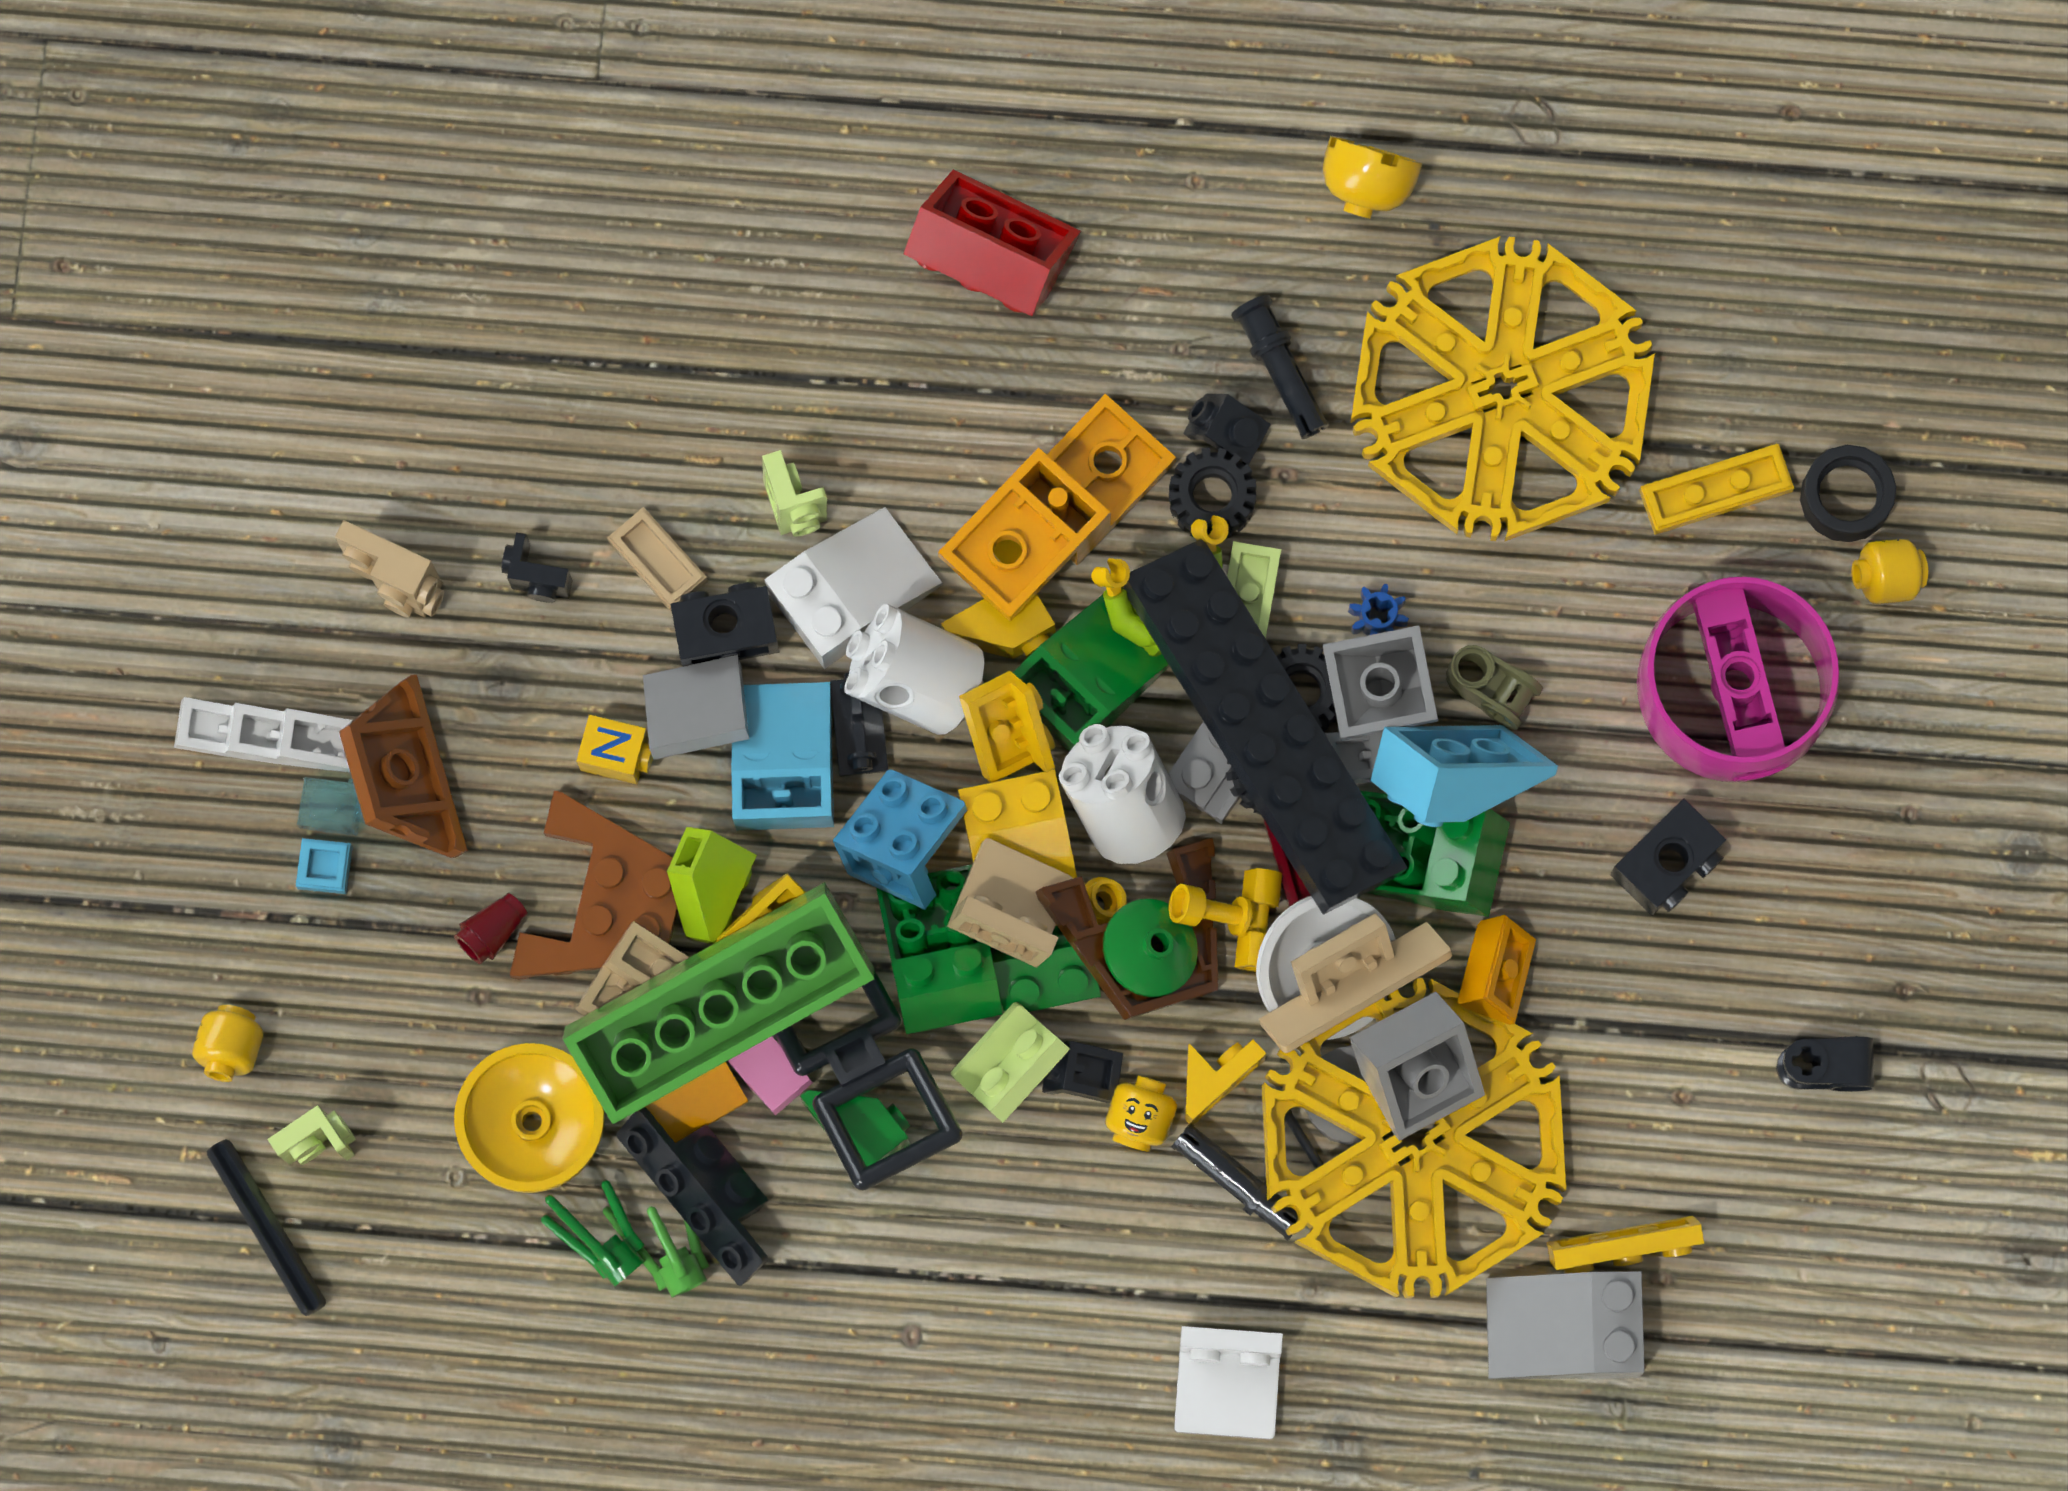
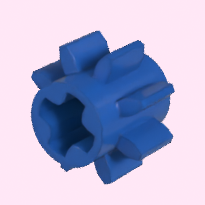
M1384 584L1380 592L1372 594L1369 589L1363 587L1361 589L1362 605L1356 603L1349 605L1348 613L1359 617V621L1355 622L1352 626V634H1358L1363 631L1368 636L1393 631L1394 626L1407 627L1409 618L1398 614V610L1404 606L1406 598L1402 596L1394 599L1388 594V584ZM1374 607L1379 613L1387 610L1386 623L1382 624L1378 618L1370 621L1371 608Z

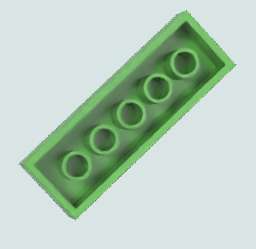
M824 882L565 1026L563 1041L611 1123L615 1124L874 980V966Z

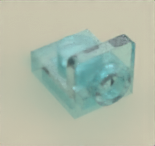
M305 777L297 826L300 829L358 836L359 823H365L353 779L349 778L347 783Z

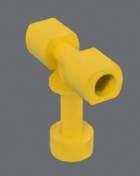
M1263 868L1244 870L1242 896L1237 897L1232 904L1206 899V894L1200 887L1179 884L1173 890L1169 900L1168 910L1170 919L1174 923L1188 926L1198 925L1202 918L1226 923L1229 932L1232 935L1238 936L1235 968L1256 972L1260 946L1268 929L1269 909L1279 907L1282 873Z

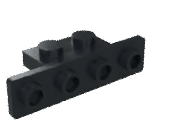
M646 1107L633 1113L616 1133L619 1141L735 1283L741 1286L748 1282L766 1263L768 1256L741 1222L758 1212L769 1201L768 1198L707 1124L675 1143Z

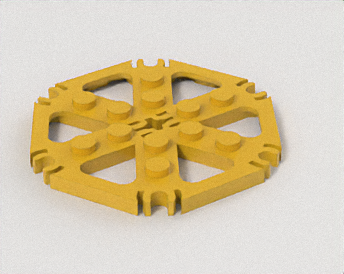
M1499 236L1396 275L1395 281L1403 284L1408 289L1407 293L1400 284L1392 281L1388 283L1386 291L1395 297L1397 304L1393 307H1385L1376 300L1372 303L1371 311L1374 316L1385 322L1373 318L1367 311L1350 422L1352 423L1360 418H1371L1361 420L1353 426L1354 436L1371 433L1376 437L1377 441L1375 444L1367 446L1362 450L1364 459H1373L1382 452L1385 454V456L1378 460L1369 461V468L1456 535L1458 533L1459 518L1463 515L1467 517L1463 529L1465 537L1471 538L1476 522L1485 521L1491 526L1490 541L1495 542L1501 532V522H1506L1507 534L1505 541L1608 503L1611 497L1603 494L1597 485H1600L1602 490L1608 495L1616 496L1620 486L1610 479L1609 472L1615 469L1621 470L1624 474L1631 477L1635 471L1633 463L1620 455L1632 459L1637 466L1640 463L1655 356L1654 353L1648 358L1635 359L1647 355L1652 348L1651 340L1645 341L1642 344H1634L1628 337L1629 333L1641 329L1643 324L1641 318H1631L1623 325L1620 322L1626 317L1635 316L1637 310L1549 243H1547L1546 259L1544 262L1539 261L1541 253L1540 241L1534 240L1530 255L1521 257L1514 252L1515 237L1510 236L1505 243L1504 256H1500L1498 253V244L1501 238ZM1473 271L1487 273L1492 280L1493 286L1485 341L1481 340L1428 299L1429 291L1436 285ZM1550 282L1563 284L1598 312L1600 317L1598 325L1533 349L1541 289ZM1391 342L1404 345L1449 380L1387 405L1379 402L1375 395L1380 352L1386 344ZM1609 375L1622 376L1629 385L1625 423L1622 433L1614 438L1608 437L1557 398L1556 395ZM1501 377L1504 383H1517L1511 389L1509 399L1504 400L1500 393L1488 394V391L1494 388L1495 378ZM1528 393H1531V394H1532V395H1530V396H1528V397H1525V398H1522V397H1521V396L1526 395V394H1528ZM1494 406L1496 407V409H1493L1485 413L1483 411ZM1472 428L1463 491L1458 497L1453 499L1441 497L1405 468L1404 457L1409 451ZM1520 436H1523L1575 477L1576 489L1572 494L1532 510H1521L1514 505L1512 492Z
M1423 978L1414 980L1413 997L1405 998L1400 995L1397 989L1387 995L1388 1001L1384 998L1378 1000L1296 1048L1301 1052V1056L1295 1050L1284 1053L1279 1049L1277 1056L1288 1061L1290 1073L1281 1075L1270 1069L1265 1078L1274 1086L1283 1087L1282 1091L1271 1088L1265 1082L1262 1084L1267 1201L1274 1194L1287 1191L1288 1196L1279 1199L1271 1208L1274 1214L1285 1207H1291L1297 1212V1222L1285 1230L1287 1235H1295L1307 1226L1311 1229L1305 1237L1296 1240L1295 1244L1396 1298L1400 1296L1398 1291L1399 1277L1404 1278L1402 1293L1405 1299L1414 1297V1282L1418 1278L1425 1279L1429 1283L1431 1298L1440 1296L1442 1281L1439 1275L1444 1277L1446 1296L1543 1235V1232L1531 1227L1527 1220L1539 1228L1550 1226L1552 1220L1540 1214L1538 1204L1540 1200H1547L1554 1205H1559L1563 1197L1553 1189H1546V1184L1555 1186L1562 1193L1566 1191L1560 1075L1552 1082L1540 1084L1541 1079L1553 1072L1555 1065L1552 1062L1541 1069L1531 1065L1529 1061L1530 1054L1542 1046L1539 1040L1528 1043L1521 1050L1516 1047L1522 1039L1533 1034L1516 1024L1509 1025L1467 1010L1458 1004L1459 993L1433 979L1428 981L1430 994L1437 992L1464 1024L1490 1037L1495 1044L1496 1050L1491 1060L1478 1067L1485 1096L1434 1122L1436 1127L1429 1130L1421 1140L1423 1149L1420 1151L1415 1145H1411L1407 1148L1404 1146L1398 1151L1393 1152L1392 1148L1399 1145L1402 1140L1399 1141L1395 1135L1385 1141L1382 1137L1392 1130L1366 1082L1321 1057L1320 1049L1322 1043L1363 1017H1370L1379 1022L1423 999L1426 993V984ZM1517 1102H1529L1536 1107L1539 1116L1540 1162L1536 1168L1529 1170L1471 1139L1466 1134ZM1301 1107L1362 1139V1141L1309 1174L1298 1176L1293 1174L1286 1164L1284 1118L1287 1111L1291 1108ZM1442 1135L1444 1140L1435 1144L1433 1140ZM1409 1156L1411 1160L1400 1167L1398 1162ZM1390 1183L1393 1254L1387 1262L1376 1263L1336 1242L1330 1235L1329 1226L1334 1217ZM1443 1183L1496 1211L1504 1218L1506 1225L1504 1234L1499 1239L1462 1261L1451 1259L1446 1251Z

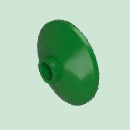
M1139 899L1121 907L1109 920L1103 937L1104 958L1113 977L1127 990L1145 997L1164 996L1182 987L1194 971L1198 954L1197 940L1192 926L1172 922L1168 910L1169 903L1157 899ZM1152 936L1158 937L1162 942V952H1157L1152 948Z

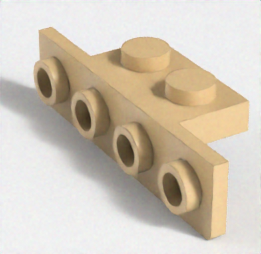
M1374 913L1291 961L1301 995L1259 1018L1260 1025L1282 1052L1289 1053L1451 959V949L1428 922L1390 942L1386 924Z

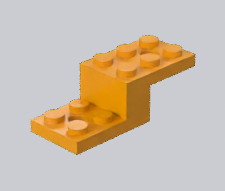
M1104 394L1048 454L1038 447L938 551V557L1007 620L1011 621L1069 560L1078 565L1176 463V456L1108 395ZM1103 451L1117 453L1122 460V465L1114 473L1106 474L1098 471L1094 465V459L1099 453ZM1012 540L1019 544L1022 549L1020 558L1011 564L999 562L993 554L994 548L999 542Z

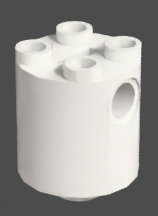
M883 604L878 609L873 621L866 628L865 632L856 631L847 645L846 656L851 658L852 661L849 676L845 683V693L937 735L947 734L965 720L959 696L984 684L982 678L985 662L983 651L978 645L889 604Z
M1094 724L1084 729L1080 734L1079 742L1075 744L1065 757L1059 773V781L1095 848L1104 858L1118 864H1137L1157 857L1170 848L1181 834L1186 815L1183 802L1150 737L1146 732L1129 726H1110L1106 728L1101 724Z

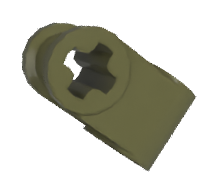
M1468 645L1459 649L1453 656L1446 671V681L1452 691L1480 708L1497 723L1512 730H1518L1521 725L1519 717L1532 697L1539 696L1543 691V686L1535 678L1521 669L1510 666L1485 648L1477 645ZM1464 661L1477 663L1483 672V678L1476 682L1465 680L1458 671L1459 663ZM1514 690L1517 691V695L1512 703L1507 705L1506 701Z

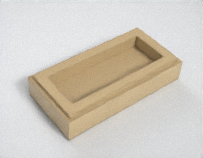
M644 507L607 537L610 545L670 611L671 603L681 602L680 597L682 595L696 592L708 582L705 574Z

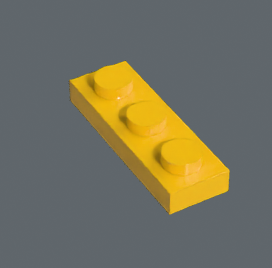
M1694 1216L1549 1241L1547 1242L1549 1260L1556 1270L1564 1269V1274L1582 1273L1594 1270V1263L1613 1260V1265L1615 1266L1637 1264L1643 1261L1642 1255L1662 1251L1663 1257L1687 1255L1692 1252V1246L1704 1244L1701 1223Z

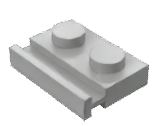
M1203 721L1168 775L1180 798L1200 811L1212 816L1217 822L1222 824L1240 796L1234 797L1230 791L1234 784L1232 780L1227 781L1226 772H1231L1232 767L1230 764H1226L1227 759Z

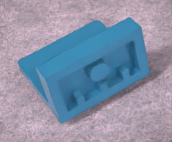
M890 769L886 771L836 835L833 843L848 875L925 910L936 896L925 865L966 813L967 807L964 801Z

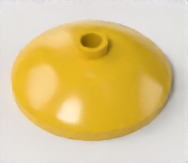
M524 1043L505 1047L492 1053L470 1072L457 1097L454 1126L457 1141L463 1155L479 1175L492 1184L506 1190L536 1193L551 1190L567 1183L588 1165L596 1153L602 1138L604 1109L573 1056L552 1046ZM532 1114L539 1115L542 1119L539 1129L535 1131L526 1130L524 1128L525 1119Z

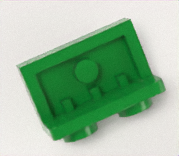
M1055 926L1052 932L1053 935L1058 937L1052 955L1037 968L990 947L1003 1014L1014 1002H1018L1028 1012L1101 997L1099 984L1058 926Z

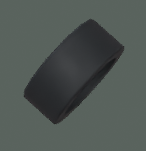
M1843 445L1828 449L1814 460L1802 482L1800 502L1805 518L1815 531L1831 540L1853 542L1868 538L1882 527L1895 504L1897 486L1891 468L1880 455L1866 447ZM1843 466L1856 467L1867 473L1873 480L1877 491L1876 504L1872 511L1862 519L1854 521L1839 520L1829 514L1823 507L1819 495L1820 485L1825 475L1833 469Z

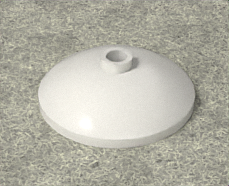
M1312 896L1304 898L1287 908L1267 931L1260 946L1257 959V985L1267 1010L1271 1012L1301 995L1291 961L1342 933L1350 926L1376 913L1386 924L1390 942L1396 940L1385 918L1374 907L1359 898H1355L1324 915ZM1363 1017L1327 1040L1350 1035L1369 1024L1373 1018Z

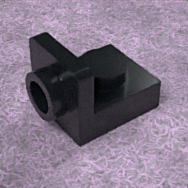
M1075 1041L1063 1042L1070 1050L1043 1078L1042 1092L1052 1095L1066 1093L1111 1103L1115 1088L1119 1085L1123 1053Z

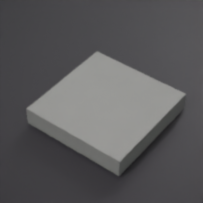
M738 655L643 675L649 749L654 760L749 739L742 666Z

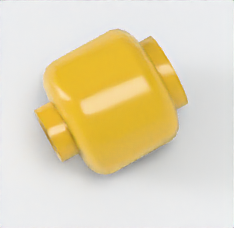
M1908 539L1873 541L1863 547L1859 560L1853 561L1851 569L1852 581L1855 588L1861 589L1865 598L1872 604L1911 601L1916 598L1920 588H1924L1927 584V559L1921 549L1917 550L1915 545Z
M220 1005L217 1010L208 1012L202 1017L192 1055L197 1063L205 1067L204 1074L207 1077L221 1082H231L234 1076H243L252 1072L263 1038V1030L255 1022L256 1016L252 1012L233 1005Z

